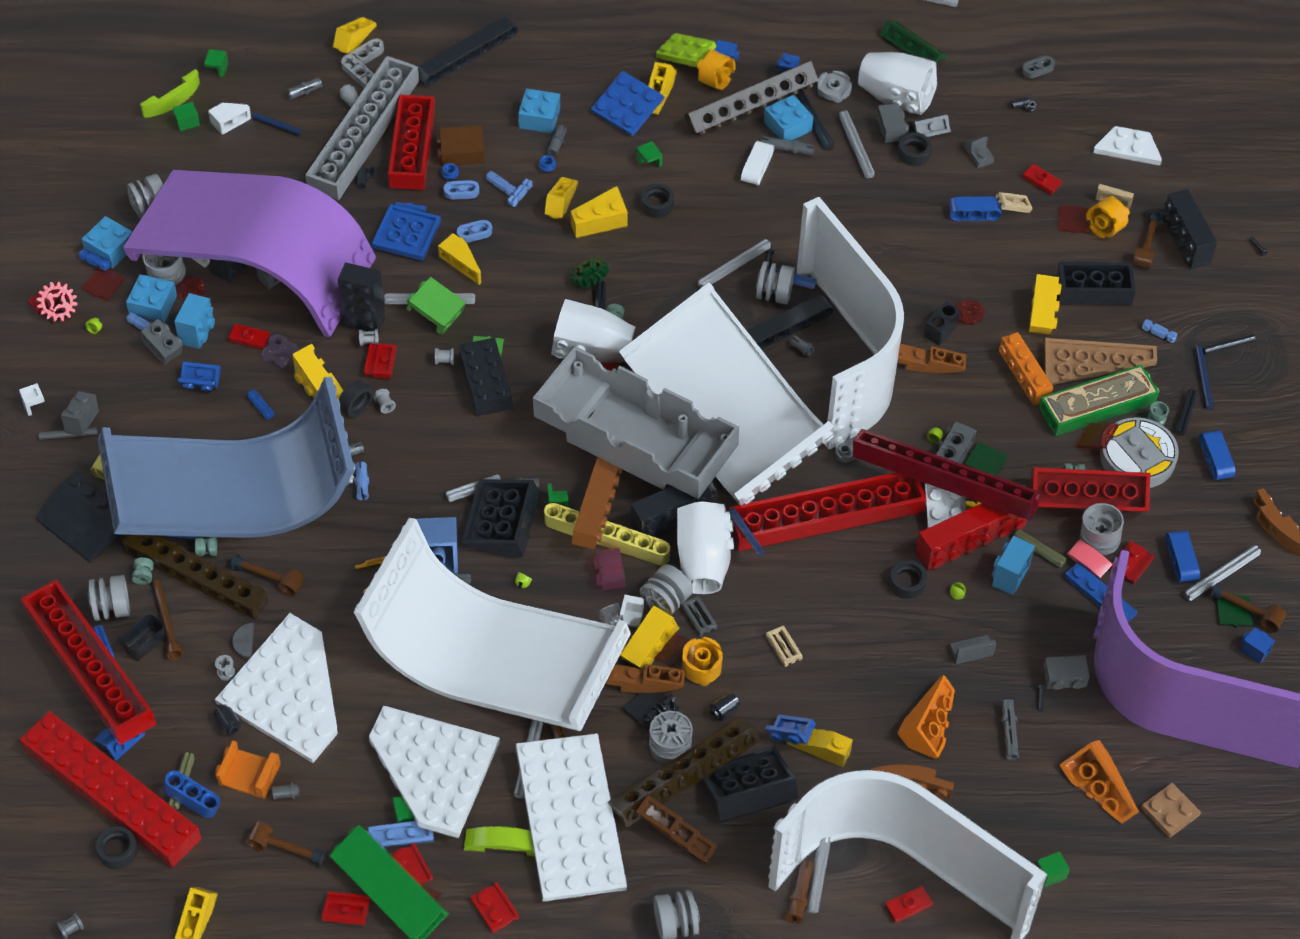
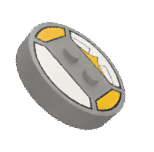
M1127 418L1113 424L1106 431L1100 449L1101 463L1106 471L1151 473L1150 488L1158 486L1169 479L1175 469L1179 454L1177 442L1171 432L1161 424L1146 418Z

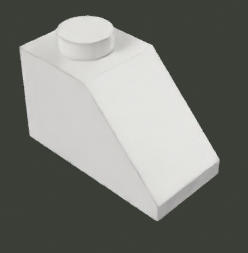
M221 103L208 111L210 123L222 135L251 119L250 108L244 104Z

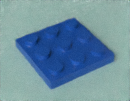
M622 71L593 105L591 111L633 137L664 100V96Z
M390 204L374 237L372 248L423 261L441 223V216Z

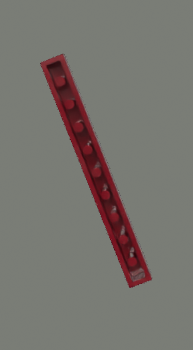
M861 429L853 440L854 458L1027 520H1031L1038 509L1040 492L865 429Z

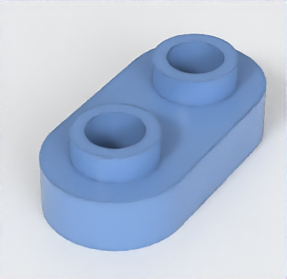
M472 180L451 181L444 185V195L452 200L472 199L479 195V184Z
M487 220L464 224L457 229V236L462 237L466 243L488 238L492 234V224Z

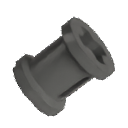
M76 912L70 918L62 922H56L64 939H67L68 935L79 929H85Z

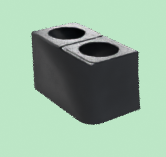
M945 301L926 321L924 336L937 345L940 342L941 345L959 325L961 310ZM938 317L943 318L945 324L941 327L933 325Z
M148 614L121 635L119 639L124 650L135 660L139 661L166 638L163 623L154 615ZM149 632H157L148 641L146 640V635ZM135 644H142L138 649H131Z

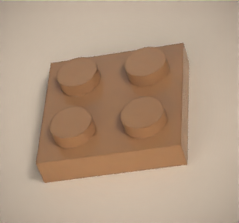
M1173 783L1146 801L1141 807L1148 817L1169 838L1201 814V811Z

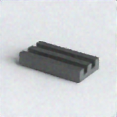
M699 596L681 604L682 610L700 637L705 632L708 634L710 630L717 629L718 625ZM696 602V604L698 605V607L700 608V610L702 611L703 615L705 616L710 625L706 624L700 612L697 610L693 603ZM688 605H689V607L691 608V610L693 611V613L695 614L696 618L698 619V621L700 622V624L702 625L703 628H701V626L699 625V623H698L697 620L695 619L694 615L692 614V612H691L690 609L688 608Z

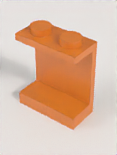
M233 740L230 747H227L224 751L222 764H219L216 768L215 776L217 777L218 785L265 799L281 765L279 754L271 752L268 758H264L239 750L237 741Z

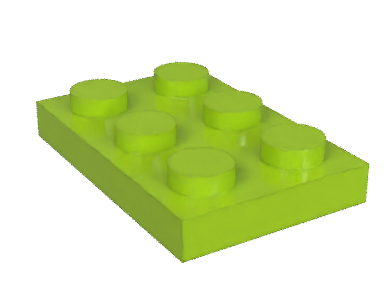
M674 33L655 54L658 59L697 67L698 62L704 59L711 49L714 50L716 48L715 41Z

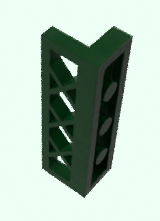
M887 20L880 33L881 36L908 54L934 61L936 66L940 59L946 60L948 57L947 54L897 21Z

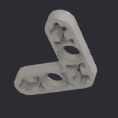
M372 39L344 56L341 60L342 69L364 89L374 75L365 64L384 52L383 41ZM362 53L367 54L365 57H359L358 55ZM362 71L364 74L357 75L356 72Z

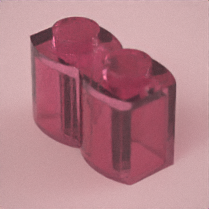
M620 549L596 551V557L593 558L594 569H598V574H596L597 586L601 585L602 591L626 588Z

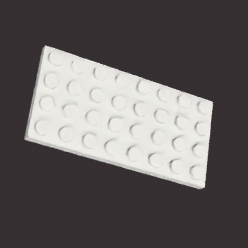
M598 734L517 743L516 751L542 900L550 901L625 891L627 884L613 811L608 804L610 795Z

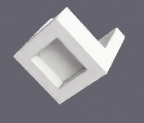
M38 384L19 389L28 416H31L30 407L45 402Z
M624 596L620 620L625 621L628 627L638 628L640 626L644 610V598Z

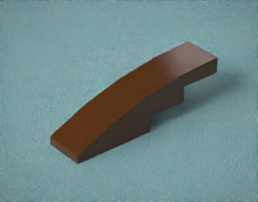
M647 795L636 811L640 817L705 865L718 848V845L702 836L700 831L683 821L682 817L649 795Z

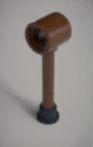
M1152 211L1148 214L1149 227L1143 248L1137 247L1133 265L1149 269L1151 267L1155 251L1150 250L1156 226L1159 225L1163 218L1162 214L1157 211Z
M239 554L233 556L230 565L232 569H246L280 582L278 585L279 589L288 596H296L305 581V576L298 570L288 569L286 574L282 575L247 562Z
M1216 583L1210 597L1214 596L1218 599L1223 598L1262 617L1260 625L1271 633L1278 632L1287 616L1286 611L1278 605H1270L1268 609L1264 610L1225 591V588L1219 586V583Z
M259 821L254 822L245 841L248 846L259 851L265 850L268 844L312 859L311 861L318 863L320 867L324 864L327 856L326 850L320 851L316 849L313 851L272 836V827Z

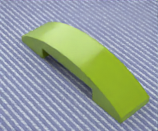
M195 69L182 77L183 84L158 99L152 96L140 104L142 116L147 118L166 113L189 99L200 84L198 71Z
M510 827L466 829L464 850L485 852V848L523 851L527 852V856H535L531 831Z

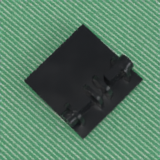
M641 692L623 709L650 731V725L655 716L666 711L678 712L681 708L675 703L677 699L673 694L666 696L663 692Z

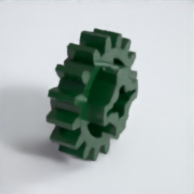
M596 257L595 259L584 260L583 263L577 264V267L572 269L573 272L570 273L573 285L576 287L580 286L581 288L585 286L590 287L592 284L596 285L597 282L602 281L603 277H607L606 273L609 272V266L603 258L599 259Z

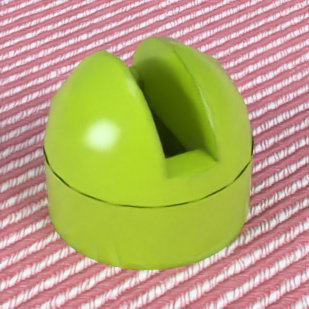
M91 318L86 322V328L90 333L97 334L101 330L102 322L100 323L99 318Z
M934 427L929 430L926 437L929 442L939 444L943 438V432L940 428Z
M518 572L515 578L517 586L521 582L523 583L521 588L528 587L532 581V578Z
M960 582L954 583L950 588V596L956 600L965 597V585Z

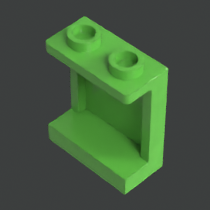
M430 277L426 282L423 281L419 285L418 291L415 294L412 293L408 297L407 310L410 311L413 308L437 325L436 332L442 335L463 312L466 302Z

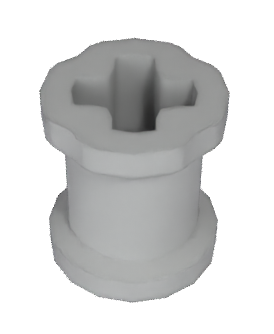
M378 329L374 331L359 330L360 346L370 344V342L378 345Z
M435 348V365L439 363L454 365V348L450 350Z
M380 389L375 392L373 399L380 405L381 413H390L395 409L396 403L390 399L387 389Z
M228 655L219 656L215 661L217 675L221 680L228 681L235 676L233 659Z

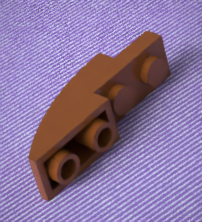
M900 344L897 363L905 364V369L911 371L956 373L965 371L966 354L933 346L929 350Z
M1264 488L1257 490L1253 499L1259 510L1256 516L1257 521L1276 542L1290 552L1300 556V531L1297 523L1292 520L1290 515L1282 517L1281 511L1276 508L1272 497L1267 494Z
M615 664L605 684L621 686L620 692H669L683 688L685 670L645 664V669Z
M903 764L880 766L871 769V771H882L907 778L940 799L950 800L953 792L954 783L936 778L937 770Z

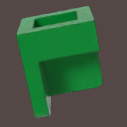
M209 49L204 64L206 67L218 68L219 77L222 78L228 65L226 51Z
M193 102L173 107L180 131L200 126L198 113Z
M652 141L637 147V160L640 164L654 161L658 167L662 166L663 155Z
M549 483V504L556 503L568 507L567 491H552V483Z
M402 796L393 798V811L396 823L415 821L414 815L409 810Z
M1060 852L1038 860L1040 869L1047 874L1044 887L1067 879L1070 869Z

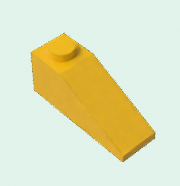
M361 17L338 27L333 47L339 49L341 53H349L357 49L376 27L377 23Z
M658 62L654 64L648 86L662 94L664 100L652 114L659 115L673 87L676 70L672 65Z
M564 177L559 179L547 194L546 215H550L551 218L555 219L564 216L577 188V180Z
M452 233L438 245L439 258L480 285L481 271L466 241Z
M813 729L807 744L798 743L795 745L788 741L787 744L843 768L850 755L853 739L833 731Z
M200 887L190 888L175 939H201L212 914L218 893Z

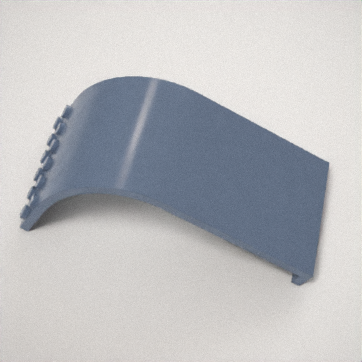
M324 377L311 405L297 420L276 432L246 440H208L111 435L110 428L102 427L98 437V445L114 534L255 538L285 533L302 527L322 516L338 501L345 487L349 484L352 474L355 473V463L351 457L352 450L347 441L348 433L344 428V417L340 412V401L337 400L336 386L333 384L332 377Z

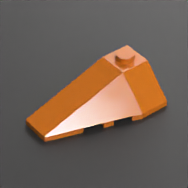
M945 675L940 676L904 719L897 732L908 748L934 759L939 758L946 743V738L943 736L945 729L949 726L947 714L952 709L955 689Z
M1100 740L1089 743L1060 764V767L1072 784L1081 788L1087 793L1086 795L1089 798L1097 801L1105 811L1121 824L1139 812L1111 756Z

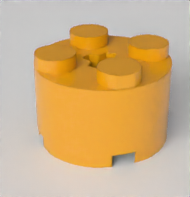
M711 49L705 58L698 62V81L715 89L723 90L732 79L729 76L731 72L734 73L735 60Z
M1110 195L1089 208L1086 218L1087 221H1090L1091 225L1089 227L1095 235L1100 238H1110L1126 227L1130 211L1119 200Z
M707 637L690 640L684 646L682 654V670H685L686 678L694 683L707 686L719 677L723 661L720 645L715 640Z

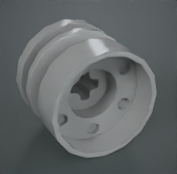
M156 173L145 177V186L139 180L135 181L136 187L133 183L127 184L130 203L140 219H142L145 211H147L163 186L160 177Z
M142 254L148 276L172 281L175 285L180 283L185 277L186 268L182 257Z
M764 261L757 277L756 298L761 300L764 292H766L765 300L769 301L773 293L775 294L776 303L787 305L791 295L795 267L782 265L780 272H776V263H772L769 271V262Z
M1097 503L1089 506L1084 511L1082 517L1080 540L1094 548L1101 555L1115 552L1121 542L1124 524L1123 515L1120 510L1106 503Z
M663 564L654 573L653 578H650L640 588L641 598H644L645 604L650 609L654 605L670 616L693 593L692 585L687 577L680 570L669 564Z
M124 575L111 576L110 586H106L103 578H99V588H97L95 579L89 580L88 601L95 621H101V611H103L105 620L109 619L110 610L114 611L116 618L130 616L129 597Z
M666 711L655 716L650 725L649 749L656 761L666 765L692 748L693 727L691 721L684 714L677 711Z
M691 890L684 891V901L681 893L676 892L674 903H672L669 894L654 896V912L660 939H676L677 928H680L682 935L687 937L688 926L692 936L699 934V912Z

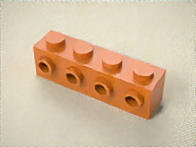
M1018 332L1002 337L999 346L1000 354L1033 406L1040 404L1041 397L1052 394L1053 385Z

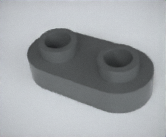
M1041 56L1024 63L1022 73L1027 78L1039 77L1053 71L1055 61L1050 56Z
M855 437L836 447L835 458L839 462L848 463L856 459L853 457V440Z

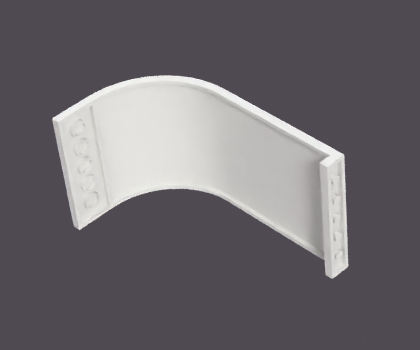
M817 197L803 204L796 274L810 275V277L816 279V284L874 354L873 357L833 376L828 421L834 427L833 439L825 444L830 450L855 437L861 429H870L886 412L893 393L904 311L900 296L892 283L821 198Z
M707 283L619 351L634 373L648 379V385L654 393L659 395L666 388L693 401L694 408L699 410V413L704 418L711 419L713 417L717 419V417H720L739 426V444L715 477L740 506L744 503L746 505L755 499V495L758 492L767 490L771 486V482L775 479L777 481L787 474L786 471L788 469L797 467L802 462L801 459L807 455L811 456L818 450V446L822 443L825 445L833 439L834 427L829 421L826 424L821 423L809 410L715 292L710 283Z
M409 518L402 527L401 533L393 542L391 550L384 558L381 567L375 573L374 579L365 590L364 596L356 605L354 611L367 639L379 655L393 668L420 686L461 702L581 731L631 634L625 621L619 620L616 626L501 600L473 588L451 573L436 558L427 544L417 520L414 518Z
M870 770L848 772L827 779L810 790L798 804L794 803L790 807L788 815L784 819H779L774 827L772 862L769 867L771 870L768 878L769 888L776 891L795 868L810 853L820 847L821 839L825 837L826 842H828V837L830 836L831 842L847 838L879 840L904 851L1013 929L1011 939H1023L1029 932L1047 874L917 783L892 773Z

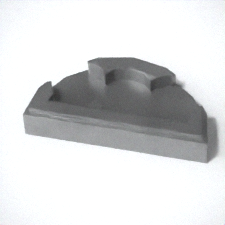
M254 623L241 626L234 633L233 637L235 652L245 660H249L253 655Z

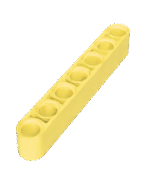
M550 503L544 509L545 525L573 536L579 511L556 503ZM607 521L606 527L601 529L603 536L601 542H597L598 545L660 566L667 564L670 560V545L664 540Z

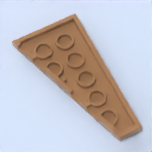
M1045 338V375L1051 384L1055 385L1117 373L1139 365L1143 367L1154 366L1157 363V346Z

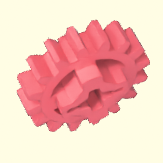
M50 282L49 288L44 285V292H38L41 298L36 299L37 302H40L36 308L42 309L40 315L46 314V320L51 317L53 322H56L57 318L63 322L64 316L69 319L71 317L69 312L74 313L76 311L72 307L77 306V303L73 302L77 296L71 295L73 289L67 290V284L61 287L60 282L56 286ZM54 290H58V291H59V292L56 293V294H51V293H49L50 291H54ZM64 295L67 296L69 303L66 302ZM60 296L59 304L53 309L54 300ZM44 300L48 303L49 309L46 308ZM58 310L65 311L61 314H54Z

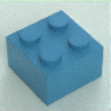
M526 89L518 114L519 128L553 133L560 111V94Z
M792 95L766 107L764 123L778 139L792 141L812 131L813 116Z
M105 216L82 238L83 247L85 250L108 260L110 268L113 269L127 255L123 246L133 231Z
M140 274L126 301L129 314L133 312L138 315L137 317L140 316L150 321L159 319L164 323L177 297L175 283Z
M188 294L174 321L177 336L181 339L183 345L200 349L202 344L207 341L208 332L215 325L210 298Z
M1015 536L1012 537L1010 543L1006 542L1002 549V557L998 556L994 563L995 569L991 575L994 578L992 586L1014 596L1030 567L1035 545Z

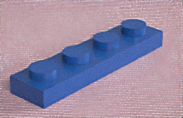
M1078 562L1065 573L1064 578L1101 608L1107 586ZM1121 598L1123 611L1127 622H1129L1136 616L1137 611Z

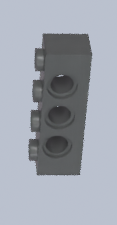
M955 422L952 428L949 427L947 429L946 439L940 441L936 455L962 463L974 443L976 430Z

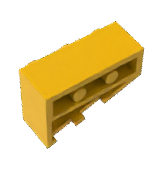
M1037 274L1033 286L1034 294L1031 304L1029 332L1051 335L1052 330L1056 329L1057 318H1054V315L1059 309V301H1056V298L1061 293L1062 285L1058 284L1059 277Z
M310 344L294 353V377L299 384L302 383L306 393L314 398L324 377H332L333 384L336 386L337 400H339L343 389L333 374L328 373L323 368L324 361L322 358L317 359L314 354V346Z
M653 605L620 656L635 668L645 669V664L652 665L656 656L679 630L676 621L672 616Z

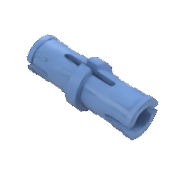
M359 462L355 464L356 477L354 478L357 490L356 498L363 500V494L364 500L369 498L367 464L361 462L360 467Z

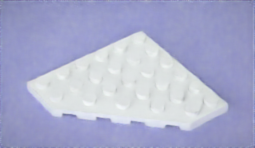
M289 613L215 698V703L219 706L226 704L228 707H231L237 717L311 763L315 762L338 734L322 632Z
M383 706L369 735V742L377 751L381 763L388 770L396 789L400 791L406 805L414 815L418 827L459 838L499 745V737Z

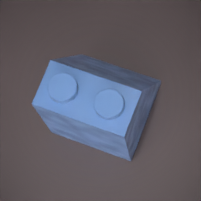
M456 517L417 519L433 554L449 571H452L453 574H458Z

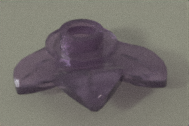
M275 334L269 339V345L263 350L264 362L274 360L279 367L285 369L290 357L293 358V354L299 351V348L295 343L287 341L283 335ZM275 341H281V344L277 345Z

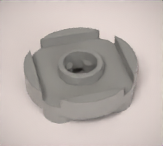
M833 71V73L829 74L825 72L819 77L817 92L818 95L825 99L840 103L850 95L852 83L849 76L843 72Z

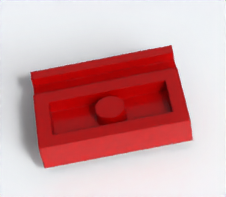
M370 342L364 377L372 375L375 378L391 379L397 345L382 343L374 345Z
M1130 541L1124 551L1129 552L1124 580H1129L1134 585L1154 560L1155 555H1151L1147 552L1148 550ZM1113 562L1112 565L1110 566V569H1109L1110 571H1111L1112 568H1113L1114 562Z
M412 843L407 848L404 847L391 853L421 885H424L429 880H433V876L415 843Z
M497 882L490 888L487 887L470 897L471 902L492 934L509 925L511 921L519 919V914Z
M328 891L322 921L365 925L370 904V897L368 895Z

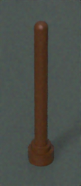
M155 578L152 583L168 641L166 648L167 658L176 660L183 656V650L181 645L175 640L161 582Z

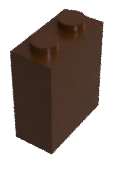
M482 125L440 128V135H437V145L441 146V148H438V159H442V166L448 163L455 165L485 164Z

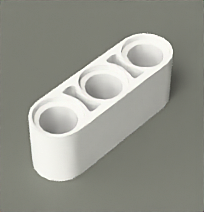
M760 141L755 142L742 171L741 181L754 185L760 184L772 157L774 145Z

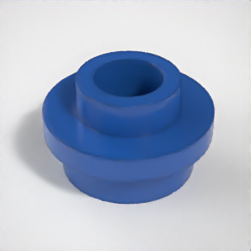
M544 155L539 160L538 166L542 171L550 172L555 169L556 161L552 156Z
M448 163L443 166L441 175L447 180H453L458 177L459 169L455 164Z

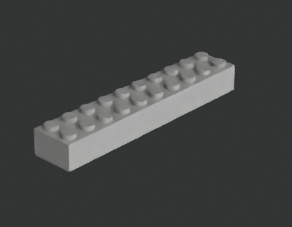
M386 56L306 173V184L320 190L333 199L339 200L396 116L399 96L410 95L419 82L418 66Z

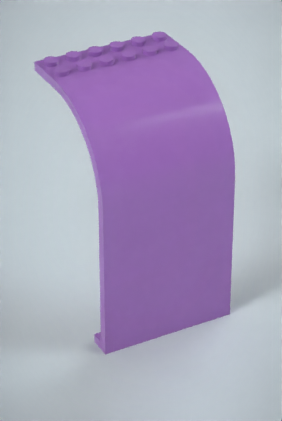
M173 170L123 246L128 257L133 261H137L141 254L235 261L258 268L283 282L298 295L309 309L324 337H331L342 318L338 277L345 262L370 268L376 258L355 219L334 199L308 184L280 176Z
M1121 550L1120 557H1115L1093 636V639H1097L1094 651L1095 674L1109 702L1127 719L1147 730L1299 768L1300 694L1182 665L1168 660L1148 648L1133 632L1123 611L1121 592L1129 552Z

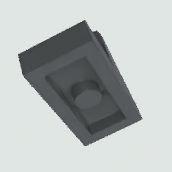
M977 136L962 141V145L978 168L994 163V157L986 146L987 136Z

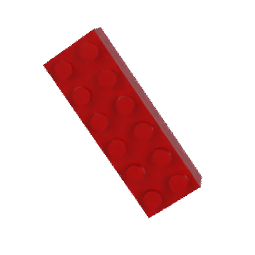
M399 96L388 172L389 188L425 190L436 111L435 96Z
M1031 468L1030 488L1040 492L1038 504L1040 508L1086 510L1091 505L1106 503L1113 505L1120 511L1149 512L1151 473Z
M981 503L919 532L915 554L927 571L933 568L937 569L950 560L954 561L965 553H971L982 545H988L999 537L1003 538L1014 530L1022 529L1026 525L1027 519Z

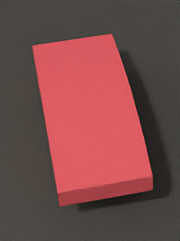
M1078 540L1067 553L1076 563L1079 562L1098 579L1112 565L1103 555L1082 540Z

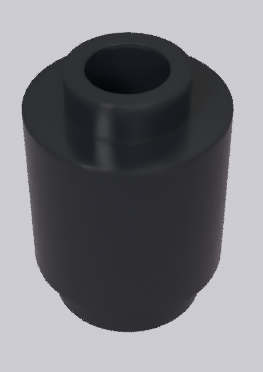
M725 693L710 704L709 712L715 720L723 721L738 709L740 701L734 693Z
M223 704L213 711L214 720L224 735H234L239 731L241 722L231 707Z

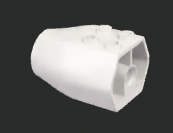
M869 52L861 63L858 83L886 105L899 103L900 109L921 115L929 107L937 87L936 62L899 52Z
M565 299L556 326L551 355L563 359L576 346L594 355L601 364L625 363L626 361L619 351L632 342L635 326L604 309Z
M695 502L677 508V544L681 572L690 581L693 594H712L722 588L730 564L731 549H734V541L730 532L734 531L733 520H730V512L726 511L724 504Z

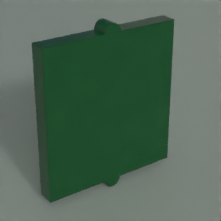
M978 442L973 451H970V456L964 465L997 476L999 471L1003 470V465L1008 459V455Z
M1235 595L1250 603L1249 595ZM1216 598L1219 626H1234V628L1238 626L1252 627V614L1250 611L1223 598Z

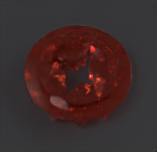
M190 276L189 279L183 278L182 282H178L176 291L182 300H186L189 293L203 297L206 292V286L204 281L200 280L198 276L196 278Z
M963 300L957 305V308L961 310L960 322L965 321L967 325L969 323L976 324L978 321L981 322L985 316V309L978 301ZM974 310L973 314L967 315V312Z

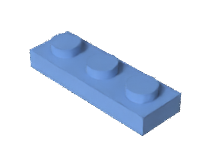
M416 821L368 827L369 832L384 848L410 845L412 843L434 842L433 831L418 827Z

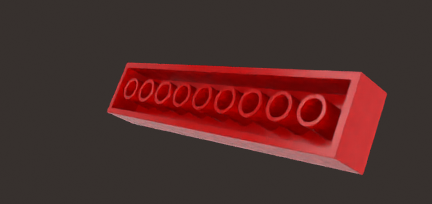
M895 472L751 502L747 505L731 506L729 510L732 508L736 509L762 547L924 513L927 498L920 481ZM733 520V535L738 551L753 549Z
M57 579L21 598L26 614L119 745L156 725L149 705Z
M49 711L20 738L26 753L118 826L126 827L132 831L138 842L171 868L202 839L199 828L52 712Z

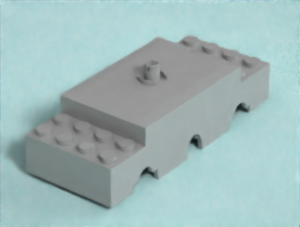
M576 346L573 347L533 397L534 417L566 432L567 442L662 490L667 489L671 485L697 499L700 498L739 444V426L720 417H717V419L713 417L711 419L704 418L699 413V410L694 408L693 401L666 388L659 395L654 393L648 385V379L621 366L617 370H606L601 365V362L596 360L594 355Z

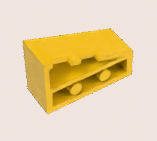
M617 186L571 211V226L576 238L628 226V212Z

